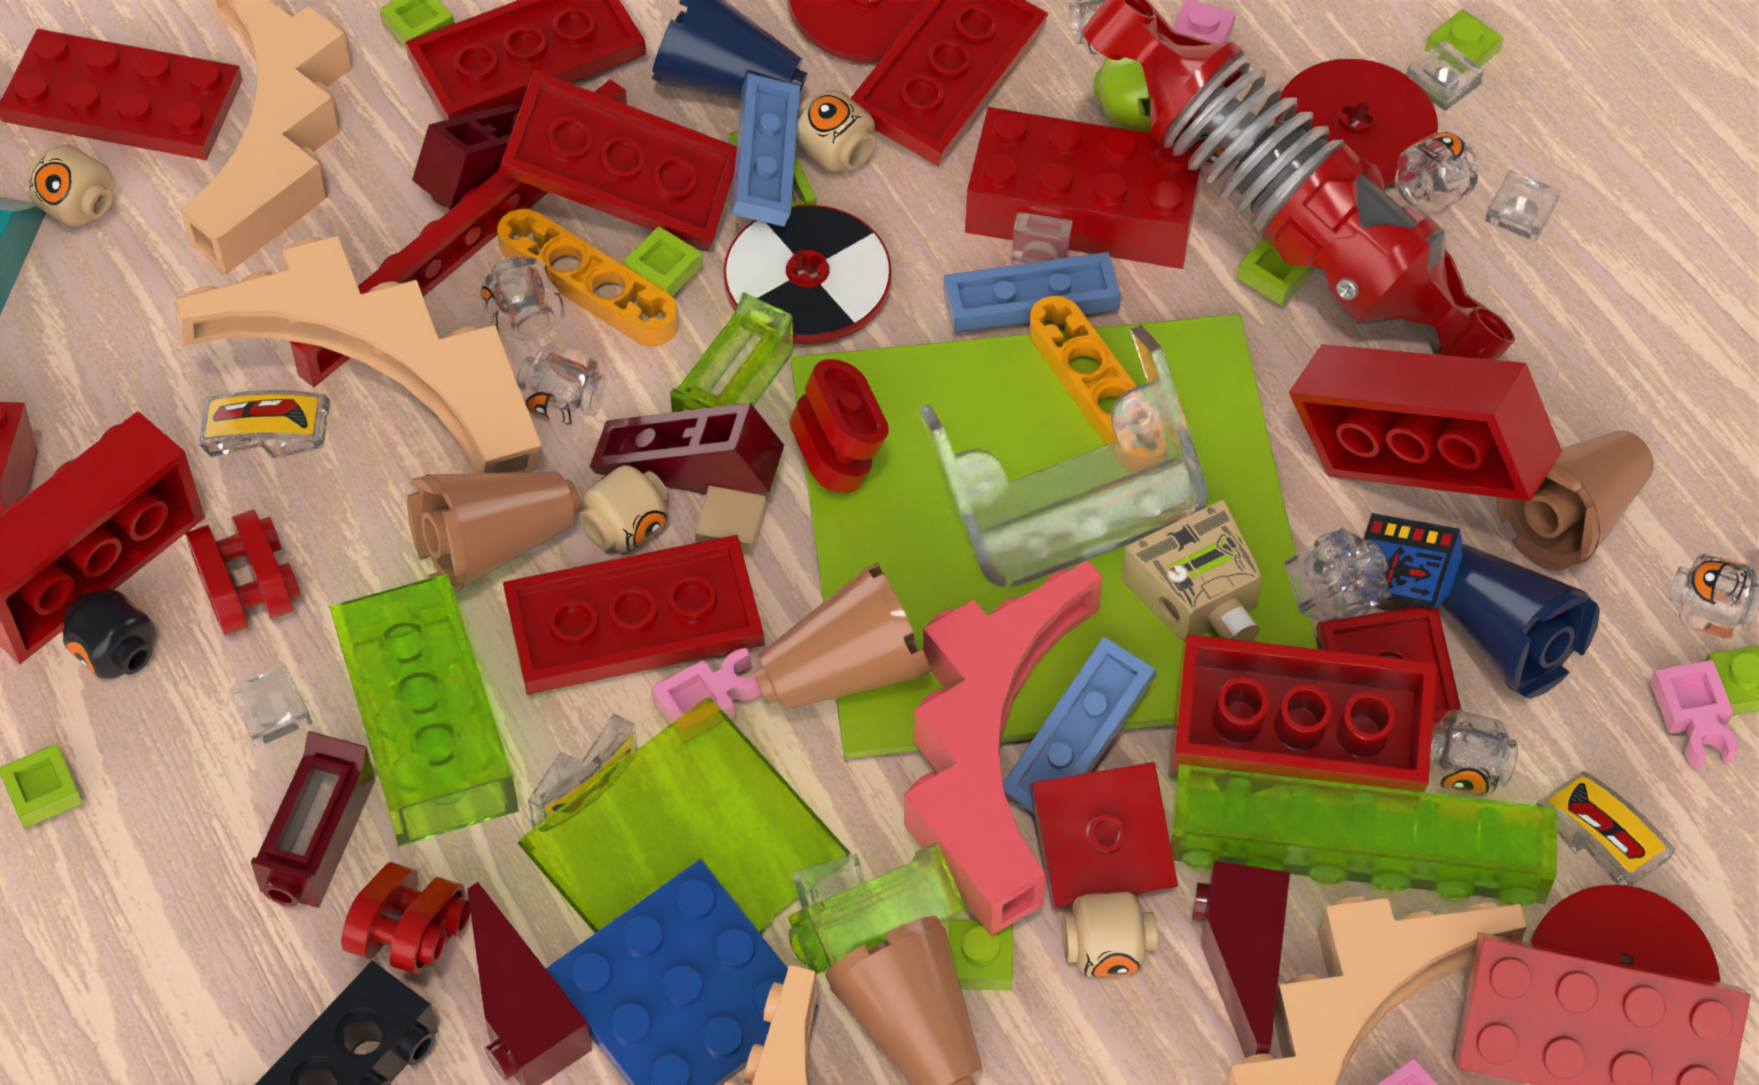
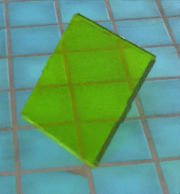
M711 697L700 701L631 755L627 753L618 761L612 763L599 774L598 780L526 833L517 843L594 933L701 859L759 933L763 935L774 924V920L846 863L852 856L851 852Z

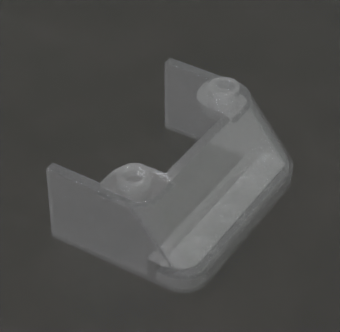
M1142 325L1131 328L1130 331L1147 383L1124 392L1115 401L1111 411V424L1117 442L1009 483L1003 467L991 453L980 449H971L954 455L946 431L930 404L918 408L946 488L976 561L984 576L991 583L1000 587L1019 586L1133 543L1205 507L1208 498L1207 484L1163 348Z

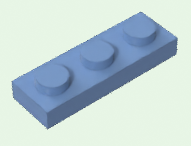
M750 73L747 74L741 93L731 205L732 215L785 226L791 214L800 96L799 85Z
M1109 252L944 275L943 291L954 333L1029 323L1031 309L1034 304L1048 296H1063L1072 300L1083 314L1120 309L1121 293Z
M1103 637L1003 782L1006 797L1034 814L1029 787L1032 782L1090 773L1157 676L1156 669L1111 640Z

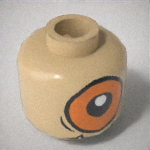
M830 90L819 96H810L800 105L796 143L803 152L825 170L831 172H840L845 169L854 170L861 166L873 152L876 144V137L874 136L875 121L865 109L845 93Z
M60 145L53 149L45 150L34 159L30 166L28 183L32 202L35 206L71 227L84 226L94 219L102 217L110 208L113 199V179L109 168L73 145Z
M623 465L610 472L583 493V511L579 513V519L589 538L600 549L607 551L612 548L620 553H627L636 549L666 526L668 514L664 502L669 499V494L663 482L653 472L647 471L643 474L634 467Z
M1131 892L1083 894L1075 900L1072 911L1063 912L1062 933L1066 962L1076 963L1079 971L1086 977L1096 978L1137 974L1145 962V951L1157 950V927L1154 912L1142 913L1138 898Z

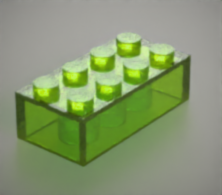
M448 573L329 606L342 658L398 847L519 812L513 775Z

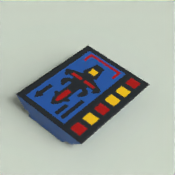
M1372 513L1346 592L1435 609L1444 602L1445 597L1449 598L1462 559L1461 547L1463 543L1460 529Z

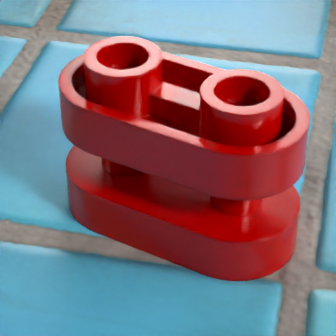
M825 359L819 361L814 366L805 386L806 394L799 398L790 416L789 425L808 468L818 483L832 492L850 493L858 490L863 485L872 466L871 458L879 453L888 436L889 426L865 376L856 367L847 362Z
M255 509L232 516L231 520L235 535L215 541L209 525L185 533L197 571L224 636L247 628L242 610L263 603L266 613L271 620L293 612L291 600L301 596L289 562L278 566L273 554L282 550L270 516L259 520ZM244 557L253 581L234 588L225 563Z
M388 862L354 899L343 927L341 939L343 951L366 959H372L387 944L391 946L390 965L392 967L419 975L428 965L435 966L438 963L445 945L452 935L460 937L464 932L470 917L469 900L465 899L464 885L441 877H435L421 892L417 890L418 873L415 869L394 862Z

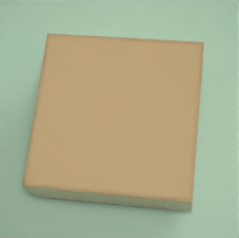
M709 485L695 531V543L738 535L742 553L753 555L767 508L766 496Z

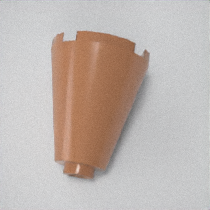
M1619 430L1562 447V452L1531 501L1496 497L1497 513L1501 523L1509 519L1518 535L1512 541L1519 551L1535 563L1554 570L1567 569L1571 565L1580 564L1592 556L1653 473L1654 461L1646 443L1634 433Z
M557 471L427 474L412 479L410 484L417 487L418 492L407 495L409 526L419 559L431 557L438 572L429 574L428 577L432 584L442 593L460 590L573 526L575 514H578L580 511V499L575 485L571 480H565Z
M876 562L866 567L758 655L763 666L752 672L767 703L771 704L780 699L784 709L788 710L919 679L931 673V668L923 650H919L914 641V630L885 573H882L879 563Z
M931 915L919 918L884 933L887 940L869 950L863 944L837 961L825 973V977L830 984V990L910 1085H976L974 1080L984 1071L946 928L942 926L937 916Z

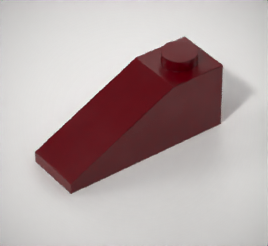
M522 101L429 124L412 181L428 192L436 203L451 210L470 189L478 188L498 171Z
M750 402L606 420L590 468L596 474L608 475L616 468L628 465L638 469L643 474L647 471L653 472L659 477L665 487L707 494L709 485L753 494L770 492L784 444Z
M1214 860L1209 884L1197 882L1192 920L1204 922L1201 947L1245 1058L1257 1054H1269L1272 1043L1290 872Z
M476 882L467 888L484 1016L490 1044L484 1047V1050L491 1064L504 1080L514 1076L520 1085H542L592 1051L588 1022L486 891Z

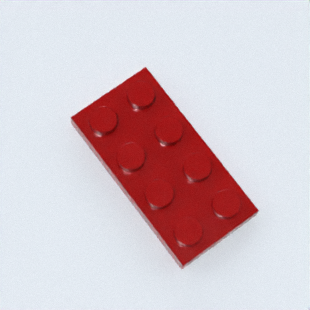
M517 0L405 42L407 56L444 120L523 101L534 70L568 83H573L646 55L645 39L620 0Z
M928 0L851 96V99L871 115L875 121V130L939 166L1045 27L1048 12L1026 0Z
M36 29L0 101V118L5 123L207 160L243 79L240 66Z
M534 70L497 173L652 231L660 226L687 244L708 251L713 242L734 176L737 146Z
M738 535L503 582L526 695L732 653L738 649H752L764 646V632Z

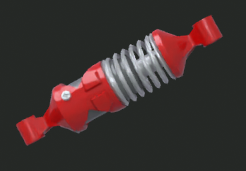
M1105 0L1083 27L1082 33L1085 39L1102 55L1115 61H1121L1123 57L1141 63L1151 99L1149 135L1159 144L1164 143V148L1173 147V156L1184 154L1204 132H1207L1209 134L1208 138L1189 159L1188 170L1200 168L1220 146L1225 151L1206 171L1204 184L1214 183L1237 159L1239 163L1235 167L1233 174L1219 190L1220 198H1228L1237 190L1242 196L1235 204V212H1244L1251 205V212L1254 213L1251 217V227L1258 226V233H1263L1262 237L1279 252L1284 262L1300 267L1312 266L1326 278L1328 289L1342 306V309L1358 324L1401 319L1433 326L1441 343L1438 353L1439 355L1498 360L1515 342V336L1503 318L1466 293L1452 256L1445 249V230L1429 216H1425L1408 206H1400L1384 192V181L1377 165L1368 162L1348 143L1344 144L1343 140L1328 142L1329 126H1316L1310 130L1313 122V112H1300L1295 115L1297 98H1283L1280 100L1281 84L1279 83L1264 86L1266 79L1265 69L1249 71L1250 55H1243L1244 50L1234 41L1215 44L1175 32L1148 0ZM1253 82L1243 100H1238L1235 96ZM1268 97L1266 103L1256 116L1251 110ZM1283 112L1280 119L1271 127L1267 126L1269 122Z

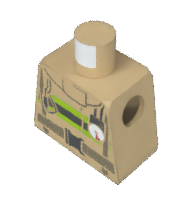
M1223 500L1125 546L1122 581L1181 640H1185L1186 634L1202 636L1214 629L1221 638L1251 641L1257 635L1259 627L1248 612L1257 606L1262 582L1261 573L1232 514Z

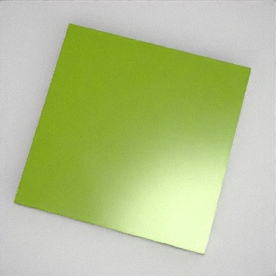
M1241 314L1094 328L1166 424L1172 435L1170 461L1167 467L1158 475L1150 477L1133 475L1120 465L1033 345L1029 334L791 356L796 404L799 398L806 394V383L814 366L819 361L825 359L841 360L856 367L865 376L889 426L888 436L879 453L871 458L872 466L863 485L854 492H832L825 489L813 477L804 459L823 602L866 567L878 562L882 573H885L914 630V641L918 649L923 650V628L928 626L931 620L939 613L948 609L956 610L975 600L987 616H989L1004 601L1014 597L1021 598L1042 586L1053 573L1062 569L1069 571L1084 561L1089 560L1102 575L1099 611L1065 634L1034 667L1013 702L1001 742L1034 739L1103 637H1106L1156 669L1157 676L1120 730L1173 725L1175 721L1180 661L1185 640H1181L1122 581L1125 546L1223 500L1232 514L1260 570L1262 578L1257 606L1248 612L1259 627L1257 635L1251 641L1318 649ZM1061 331V333L1063 334V344H1064V343L1067 342V341L1065 340V337H1064V331ZM1088 356L1076 357L1069 362L1070 367L1080 373H1091L1100 367L1095 359ZM1108 397L1099 402L1100 408L1109 414L1118 415L1130 409L1129 404L1119 397ZM1137 425L1132 429L1135 432V435ZM1136 436L1134 449L1144 447L1149 453L1155 452V445L1145 447ZM1215 629L1202 635L1221 638ZM931 672L919 679L836 698L844 759L920 751L914 743V709L919 707L920 703L929 694L945 689Z

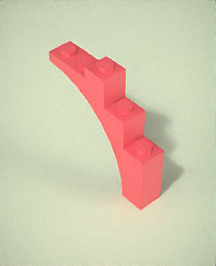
M1089 560L1084 561L1069 571L1062 569L1053 573L1042 586L1021 598L1014 597L1004 601L989 616H987L975 600H972L956 610L948 609L939 613L931 620L928 626L923 628V652L931 672L945 689L929 694L920 703L919 707L914 709V743L937 772H931L920 777L910 787L909 791L904 793V826L990 936L995 935L1044 904L1046 873L1020 835L1004 793L999 758L1000 743L1013 702L1034 667L1065 634L1099 611L1102 575Z

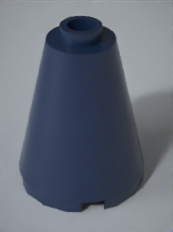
M680 0L679 4L687 7V11L681 10L675 21L671 19L653 64L652 72L655 74L652 76V80L663 85L741 100L742 86L747 74L750 73L799 85L801 92L808 75L807 72L800 70L802 58L726 0Z
M1462 544V559L1449 598L1445 597L1441 605L1511 690L1518 692L1526 698L1545 694L1562 682L1570 673L1562 665L1575 650L1583 656L1589 648L1598 627L1600 614L1598 604L1590 599L1591 597L1581 589L1472 546Z

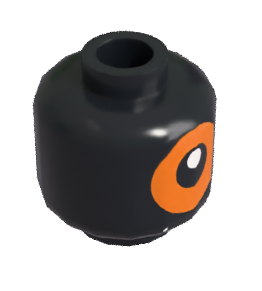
M111 589L87 592L78 597L65 613L63 619V644L95 676L101 679H115L124 674L131 675L140 671L149 661L152 655L151 647L155 638L154 623L147 614L123 593Z

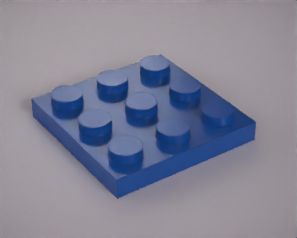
M701 859L545 968L588 1022L591 1038L628 1085L724 1084L746 1067L754 1044L764 1046L771 1022L764 1021L766 1001L773 983L784 984L788 971L787 966ZM817 1004L815 1006L814 1016L817 1014L819 1008Z

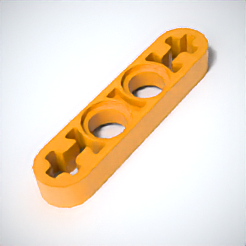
M513 210L504 215L499 221L497 234L502 256L548 286L547 274L544 269L546 265L560 294L636 342L646 346H658L666 344L678 332V308L675 299L652 282L534 210ZM530 233L533 234L534 241L526 236ZM518 235L519 238L514 240L513 236ZM565 255L574 256L581 261L578 267L570 271H559L551 266L555 259ZM607 282H615L624 288L623 292L614 298H602L594 293L599 285ZM642 313L650 317L647 322L643 321ZM660 313L663 315V319L660 320L655 318V316Z
M1048 296L1037 301L1030 313L1029 337L1033 345L1120 465L1128 473L1140 477L1158 475L1165 470L1170 461L1172 435L1168 427L1080 308L1072 300L1063 296ZM1052 320L1054 324L1045 326V321ZM1065 323L1064 337L1067 342L1063 344V334L1056 325ZM1088 356L1095 359L1100 367L1091 373H1080L1072 369L1069 362L1076 357ZM1108 397H1119L1129 404L1130 409L1118 415L1109 414L1100 408L1099 402ZM1137 425L1135 435V432L1132 429ZM1136 436L1145 447L1155 445V452L1149 453L1144 447L1134 449Z

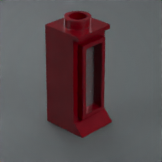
M308 731L303 757L257 857H253L250 862L260 892H263L270 900L290 907L296 906L298 903L316 908L320 907L375 783L366 746Z

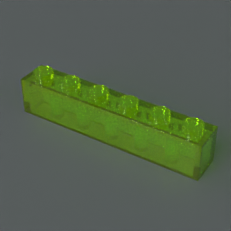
M1179 764L1173 796L1170 844L1174 861L1184 862L1186 865L1197 869H1211L1215 860L1287 871L1292 875L1309 876L1314 881L1324 884L1352 881L1373 884L1375 887L1385 891H1401L1412 888L1436 891L1441 896L1453 899L1466 898L1472 895L1498 898L1509 905L1521 904V906H1528L1534 903H1546L1557 876L1558 808Z

